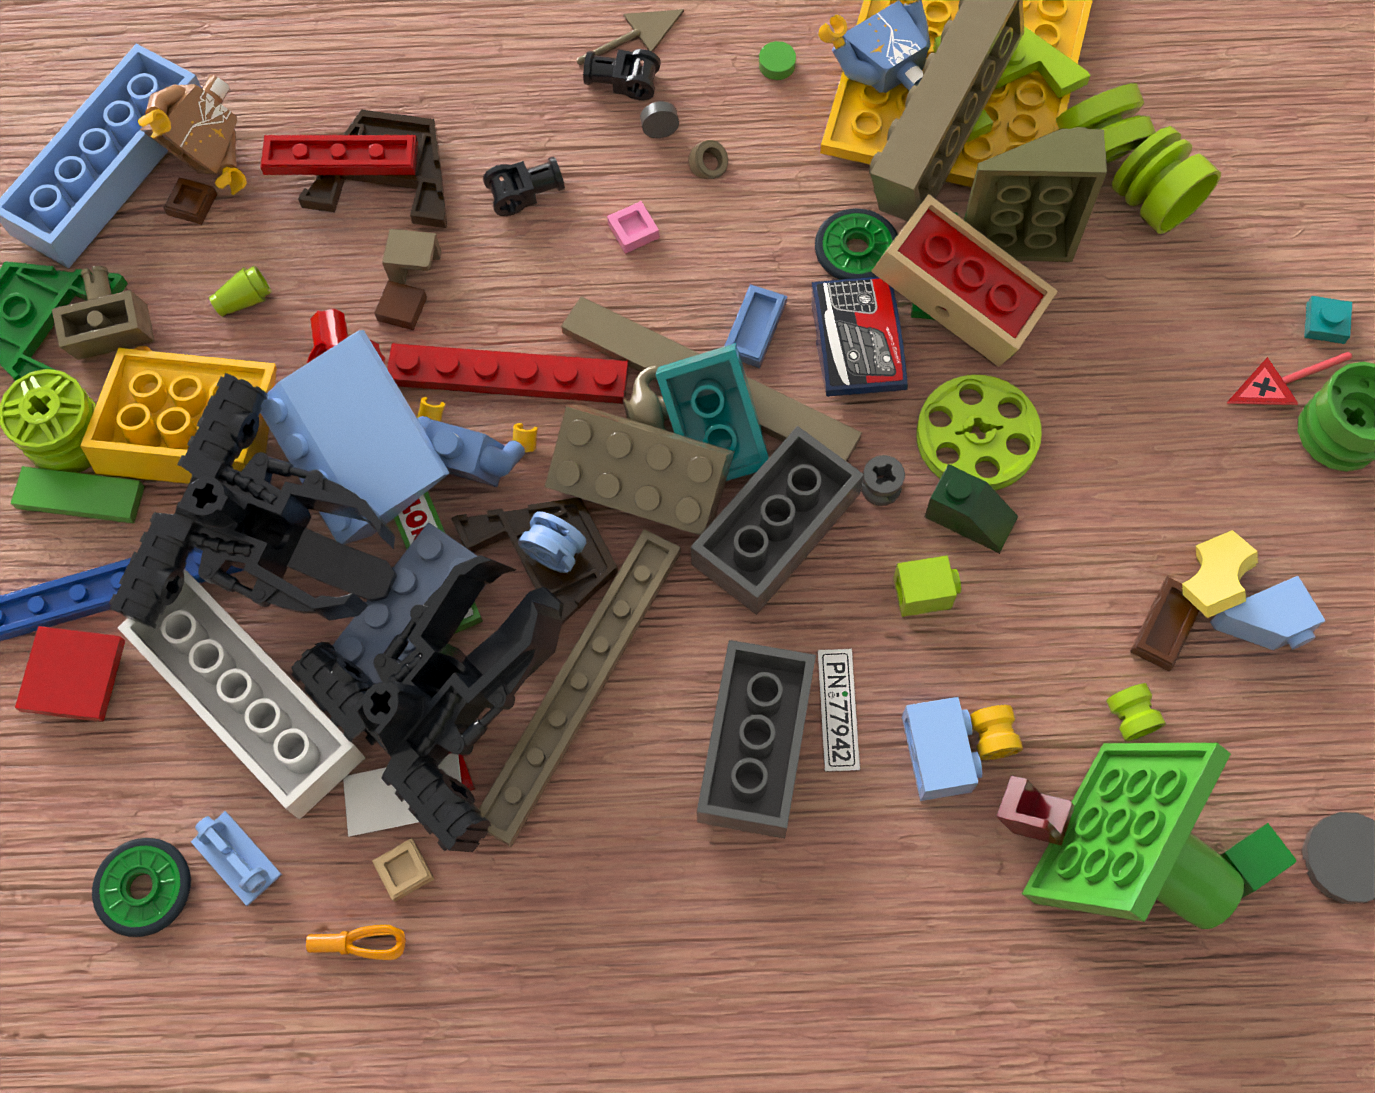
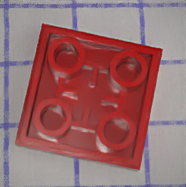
M38 626L15 709L26 713L104 722L126 640L116 635Z

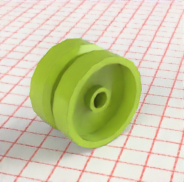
M1137 83L1118 86L1097 94L1069 108L1056 118L1059 130L1076 127L1104 129L1106 163L1128 155L1149 136L1156 133L1150 116H1133L1144 105V100Z

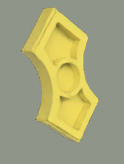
M1233 530L1196 545V557L1201 568L1194 577L1182 583L1183 596L1207 618L1246 602L1245 589L1239 581L1247 571L1258 563L1257 550Z

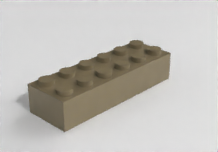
M1023 0L959 1V10L954 20H948L941 35V44L936 53H930L926 59L921 81L918 86H912L907 95L905 110L900 119L896 118L892 122L883 151L877 152L871 161L869 174L872 178L874 193L876 194L880 211L908 221L928 194L936 199L1024 35Z

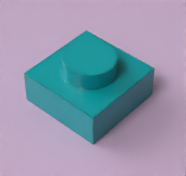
M1311 296L1306 304L1304 338L1345 344L1351 334L1352 302Z

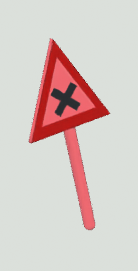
M1343 353L1282 378L1267 357L1228 400L1227 404L1298 405V401L1286 384L1350 360L1352 353Z

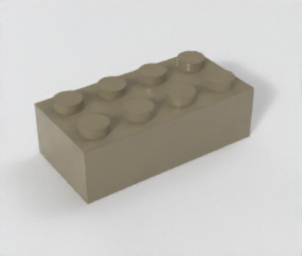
M576 404L566 406L545 487L701 536L715 520L735 451Z

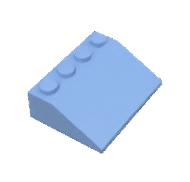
M364 330L355 332L279 381L267 392L268 397L261 405V415L287 459L294 467L307 471L319 470L328 480L345 487L361 499H364L386 524L449 474L448 469L434 449L433 444ZM299 477L300 481L303 484L305 479ZM319 511L333 537L341 544L361 540L377 532L366 521Z

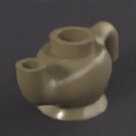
M652 365L641 371L636 377L630 401L623 399L627 419L666 430L664 421L670 418L663 396L657 397L649 387L650 382L657 379L655 375L657 371L656 365Z

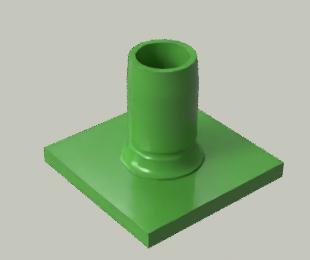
M1103 743L1072 800L1075 808L1062 845L1048 844L1022 895L1034 904L1141 922L1146 921L1157 899L1172 912L1200 929H1212L1222 924L1233 914L1239 905L1244 892V880L1233 866L1191 833L1231 753L1219 743Z

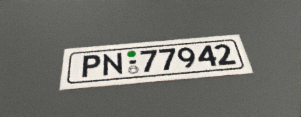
M852 649L818 650L825 771L860 770Z

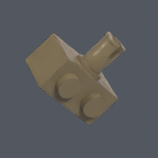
M92 266L93 274H90L89 268L81 271L87 301L52 309L59 347L77 360L117 351L118 348H129L155 341L148 305L131 290L112 294L108 269L103 266Z

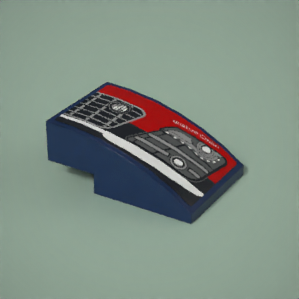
M879 277L812 282L811 307L826 397L908 390L904 346L894 288Z

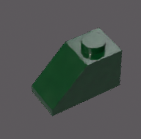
M948 464L930 497L924 517L1000 554L1018 515L986 481Z

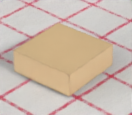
M412 838L372 860L394 902L434 880L429 867Z

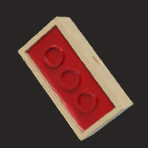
M929 194L912 214L871 271L998 367L1019 350L1058 292Z

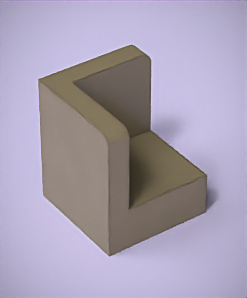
M398 229L389 230L382 261L389 281L405 284L408 269L428 271L431 268L432 260H440L442 252L436 233Z

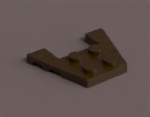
M361 109L343 135H416L418 151L415 175H316L317 178L309 189L304 188L298 198L302 208L335 213L344 180L346 179L417 189L410 213L412 223L446 228L447 216L435 120Z
M581 498L530 504L526 509L505 512L503 509L487 511L485 515L467 517V514H462L451 518L464 547L473 553L509 537L534 588H547L564 604L561 618L563 621L562 625L618 573L617 565ZM537 511L546 512L563 519L574 526L586 538L587 543L582 552L574 555L575 564L568 573L558 572L540 564L519 547L518 541L525 531H530L529 522Z

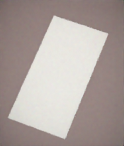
M448 754L438 767L449 776L461 782L459 757L457 754ZM386 767L347 775L343 779L348 837L419 822L408 810L409 804L405 800L401 802L395 795L396 789L391 784L387 786L381 779Z

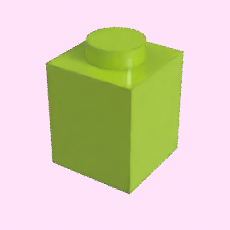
M948 555L897 563L893 580L902 617L952 609L957 594L961 593V581L958 570L951 569Z

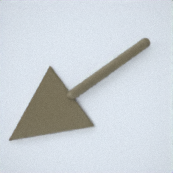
M684 9L623 14L633 28V31L593 51L597 56H600L639 37L646 48L653 52L682 15ZM586 54L577 58V64H584Z

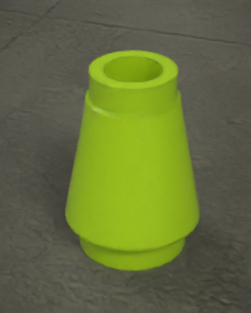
M252 266L249 269L243 267L220 287L215 294L209 296V300L216 312L223 317L266 301L265 296L272 293L256 266Z

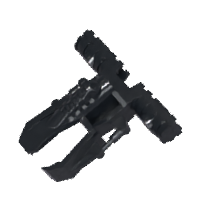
M225 373L224 377L221 376L216 385L218 389L215 396L211 395L207 403L208 405L196 425L199 428L195 436H191L187 444L189 448L185 456L182 455L177 464L192 474L190 483L181 501L178 502L174 514L153 513L149 521L151 525L140 539L142 544L138 552L134 551L130 563L119 582L121 586L117 594H113L109 602L111 605L110 609L130 620L156 629L157 624L155 623L159 615H162L166 606L172 604L179 596L184 585L183 571L187 565L185 561L189 553L196 551L202 554L198 574L202 579L227 591H236L252 599L262 607L273 605L300 613H317L329 621L359 616L368 606L360 598L371 602L386 599L397 574L388 561L307 529L311 519L308 509L366 521L377 530L379 536L393 549L395 535L380 515L364 499H361L345 487L328 480L319 470L307 471L296 468L289 462L271 458L263 452L256 453L242 471L233 469L234 460L239 457L242 449H246L252 444L259 428L258 416L262 410L261 405L267 399L268 394L258 386L253 387L248 381L238 380L235 376ZM272 474L284 477L293 475L305 479L302 485L285 482L281 490L270 484ZM231 565L245 570L257 579L253 590L240 584L236 577L226 573ZM289 567L349 594L341 597L321 595L315 598L283 580V577Z
M482 555L455 565L443 584L423 605H415L411 609V620L402 633L394 637L384 653H380L374 658L373 664L382 682L374 684L370 688L367 684L369 680L366 674L354 663L336 652L334 646L329 642H319L313 648L307 649L302 654V658L297 660L291 667L293 671L292 676L297 682L301 680L305 684L304 690L323 712L326 710L331 714L330 720L336 727L340 725L344 729L343 735L349 742L364 731L367 733L365 739L371 745L378 742L387 752L391 759L381 779L387 786L391 784L396 789L395 795L401 802L405 800L409 804L408 810L430 835L431 833L435 834L439 839L438 845L444 851L448 849V851L473 852L480 844L479 841L488 834L487 830L491 823L487 818L481 816V811L474 804L475 798L470 790L460 781L449 776L444 770L439 769V764L449 752L463 756L469 755L473 751L474 744L485 734L488 729L487 726L503 709L509 710L514 706V695L524 681L555 653L563 622L561 618L564 604L547 588L541 587L529 591L499 629L467 656L459 648L448 644L485 584L493 583L502 574L516 571V569ZM410 641L416 649L403 661L399 660L398 658ZM485 708H490L482 719H477Z

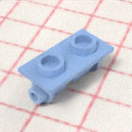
M226 811L215 820L207 816L195 826L199 833L191 843L246 906H249L282 875Z

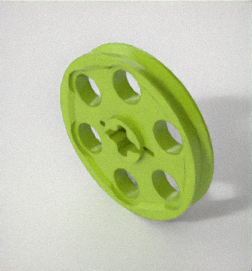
M987 375L960 376L940 385L925 401L919 415L916 430L917 446L920 455L927 467L939 479H941L948 464L942 463L937 458L936 452L941 448L948 447L955 450L959 456L958 461L950 465L986 481L995 491L1012 485L1025 475L1035 460L1042 436L1038 413L1029 398L1009 382ZM972 389L980 394L982 401L975 405H969L961 400L959 394L963 390ZM1003 403H1013L1019 408L1020 415L1016 418H1006L1000 414L998 406ZM937 411L944 412L950 417L951 423L946 427H936L929 421V415ZM974 426L979 427L981 432H986L984 439H978L975 433H971ZM1010 439H1021L1028 445L1029 451L1023 455H1015L1007 449L1006 443ZM982 461L991 462L996 466L998 474L992 478H984L977 473L975 465Z

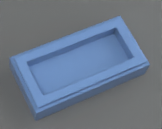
M750 284L725 343V346L736 343L742 363L758 368L761 367L787 303V296Z

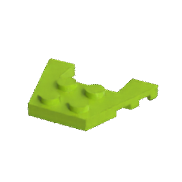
M1024 26V35L994 90L1038 70L1057 97L1061 98L1087 85L1090 74L1083 67ZM941 36L935 38L934 53H936L941 44ZM984 109L966 142H970L991 131L993 121Z

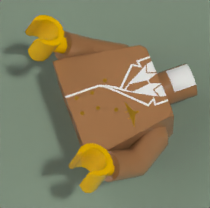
M210 75L202 88L195 84H174L152 93L148 100L145 115L138 119V123L142 127L140 130L197 173L217 174L218 172L220 176L215 180V185L218 188L223 189L229 184L232 195L242 190L246 186L247 181L245 175L237 168L236 131L234 129L237 117L222 105L224 98L230 90L229 85L220 78Z

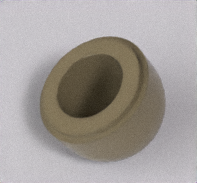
M715 140L700 142L692 148L689 154V167L700 178H718L727 169V152ZM704 152L711 153L716 157L718 166L715 170H709L704 165Z

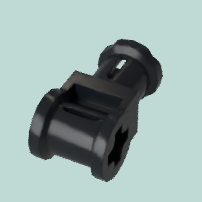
M636 49L633 51L618 50L616 58L597 56L594 51H588L584 62L583 81L585 85H591L593 82L612 84L613 93L626 95L638 101L649 100L654 96L655 86L653 79L660 69L661 60L655 53L646 49Z
M554 157L548 158L547 163L526 169L524 161L512 165H496L486 171L483 176L484 185L487 189L491 190L494 198L493 209L499 216H511L519 213L527 206L537 204L536 194L555 188L558 191L565 189L559 165Z

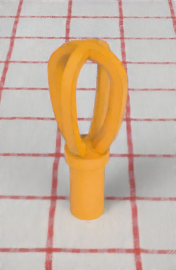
M372 925L357 928L351 932L342 931L340 934H308L306 950L308 953L340 952L341 955L353 954L368 959L394 960L403 954L406 938L403 930L394 926ZM393 935L396 938V945L388 950H370L353 945V941L371 936Z

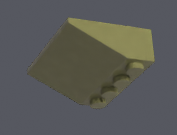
M1084 127L1060 129L978 163L964 221L1017 261L1072 262L1107 174L1104 129H1087Z

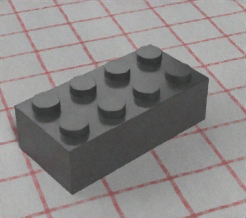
M797 426L691 546V565L757 615L860 495L864 474Z
M733 640L728 641L697 807V823L785 839L816 655Z

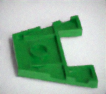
M5 261L1 266L0 365L15 381L30 372L44 369L56 370L31 357L55 325L52 309L69 305L75 296L87 301L84 280L81 275L82 269L66 272L57 271L53 266ZM118 273L108 274L111 293L123 292L128 285L125 278Z

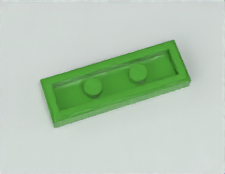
M22 466L10 504L16 509L135 523L145 486L140 480Z

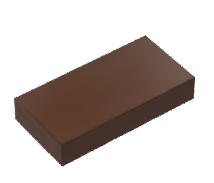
M1169 577L1165 578L1130 650L1131 653L1167 671L1174 667L1199 613V610L1183 596L1182 583Z

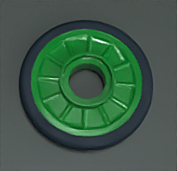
M860 208L846 209L833 214L820 226L815 238V253L825 271L839 280L878 277L871 271L898 234L893 225L876 212ZM852 239H861L866 242L868 248L863 252L857 253L851 251L847 247V243Z
M138 838L118 846L103 860L94 877L92 901L96 914L106 927L123 936L143 937L163 930L179 916L188 900L191 888V875L188 864L177 848L160 839ZM149 875L153 883L152 890L145 898L134 899L130 891L131 884L138 876Z

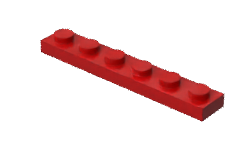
M392 343L387 369L398 387L624 404L623 399H625L629 367L628 361Z

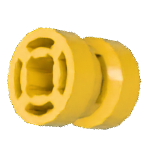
M1011 705L991 706L970 714L972 729L979 733L980 741L976 747L981 760L1005 758L1023 750L1021 738L1018 734L1014 733L1012 728L1015 715Z

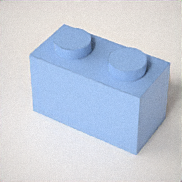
M959 697L906 705L902 721L920 801L972 793L978 784V778H982V765L978 752H971L968 736L972 735V722L968 710H961Z

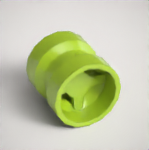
M1146 683L1126 688L1106 700L1111 713L1118 715L1119 719L1123 720L1119 730L1126 742L1144 737L1166 725L1161 712L1151 709L1152 694Z

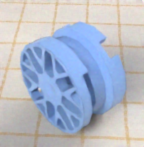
M537 511L529 522L530 531H525L522 534L518 545L527 555L540 564L558 572L568 573L575 564L574 555L582 552L587 543L586 538L574 526L563 519L546 512Z

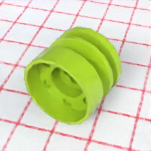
M1171 126L1160 129L1141 143L1123 162L1112 181V189L1118 195L1125 196V202L1128 205L1135 207L1143 203L1140 209V216L1160 234L1171 231L1192 215L1213 192L1221 178V172L1204 155L1196 154L1189 157L1192 151V144L1185 139L1181 140V134Z
M51 369L30 372L16 380L3 394L0 403V426L10 441L22 450L24 455L35 466L41 469L81 473L91 467L80 445L96 403L88 396L79 382L63 371Z

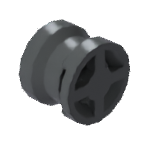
M880 455L872 458L866 464L863 471L864 477L861 492L870 503L878 506H887L899 498L905 479V471L902 464L894 457Z

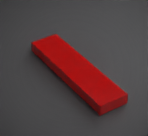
M264 135L260 168L263 175H415L418 141L416 135Z

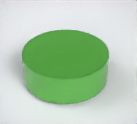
M775 41L766 44L759 53V69L765 77L773 80H782L794 72L796 53L789 44Z

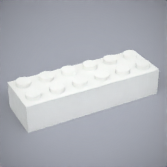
M184 569V585L177 599L172 604L166 606L163 614L159 615L155 623L157 624L156 629L130 619L124 621L117 628L273 796L300 820L360 764L365 757Z

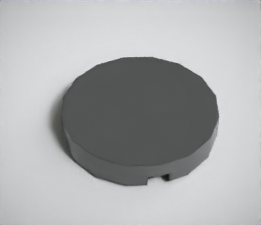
M1339 812L1318 821L1307 833L1302 847L1303 860L1306 862L1307 874L1312 884L1326 897L1342 904L1366 903L1374 900L1375 820L1359 813Z

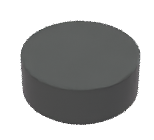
M659 101L651 103L641 112L640 120L643 132L651 138L670 136L679 127L677 110L669 102Z

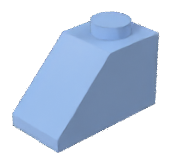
M1296 576L1247 597L1246 602L1218 613L1210 623L1217 631L1271 650L1278 649L1287 644L1293 650L1314 640L1316 636L1313 632L1326 620L1299 576Z

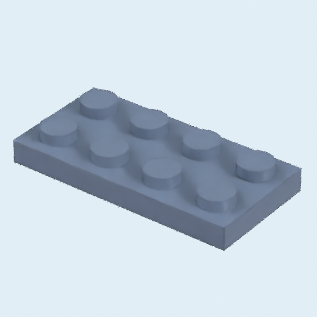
M428 522L393 567L397 577L388 597L373 602L367 600L368 606L359 616L353 618L333 644L335 651L340 653L343 658L354 663L366 674L369 680L367 684L370 688L374 684L382 682L373 664L375 656L384 653L394 637L402 633L411 620V609L415 605H423L443 584L455 565L477 557V555ZM409 641L398 659L403 661L416 647Z

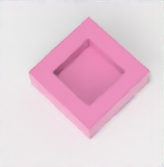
M642 201L607 216L608 225L625 254L659 239V229Z

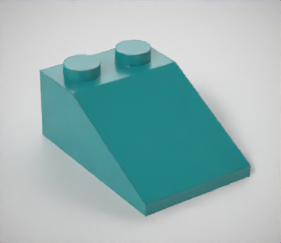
M736 343L658 367L655 375L674 433L735 451L726 481L757 472L768 460L769 455Z

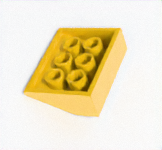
M118 348L80 447L96 474L189 484L192 474L177 464L181 456H185L189 448L187 444L191 436H195L199 428L196 425L200 417H202L211 395L215 396L218 389L216 385L220 377H224L225 373L235 376L238 380L248 381L253 387L258 386L267 393L275 386L276 364ZM261 413L258 416L259 428L252 444L248 448L242 449L239 457L234 460L232 466L235 470L242 471L256 453L263 452L266 454L269 427Z

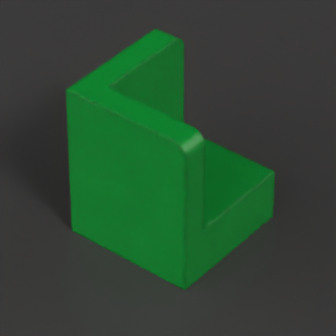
M1269 823L1220 854L1242 876L1244 880L1242 898L1255 892L1296 863V858Z

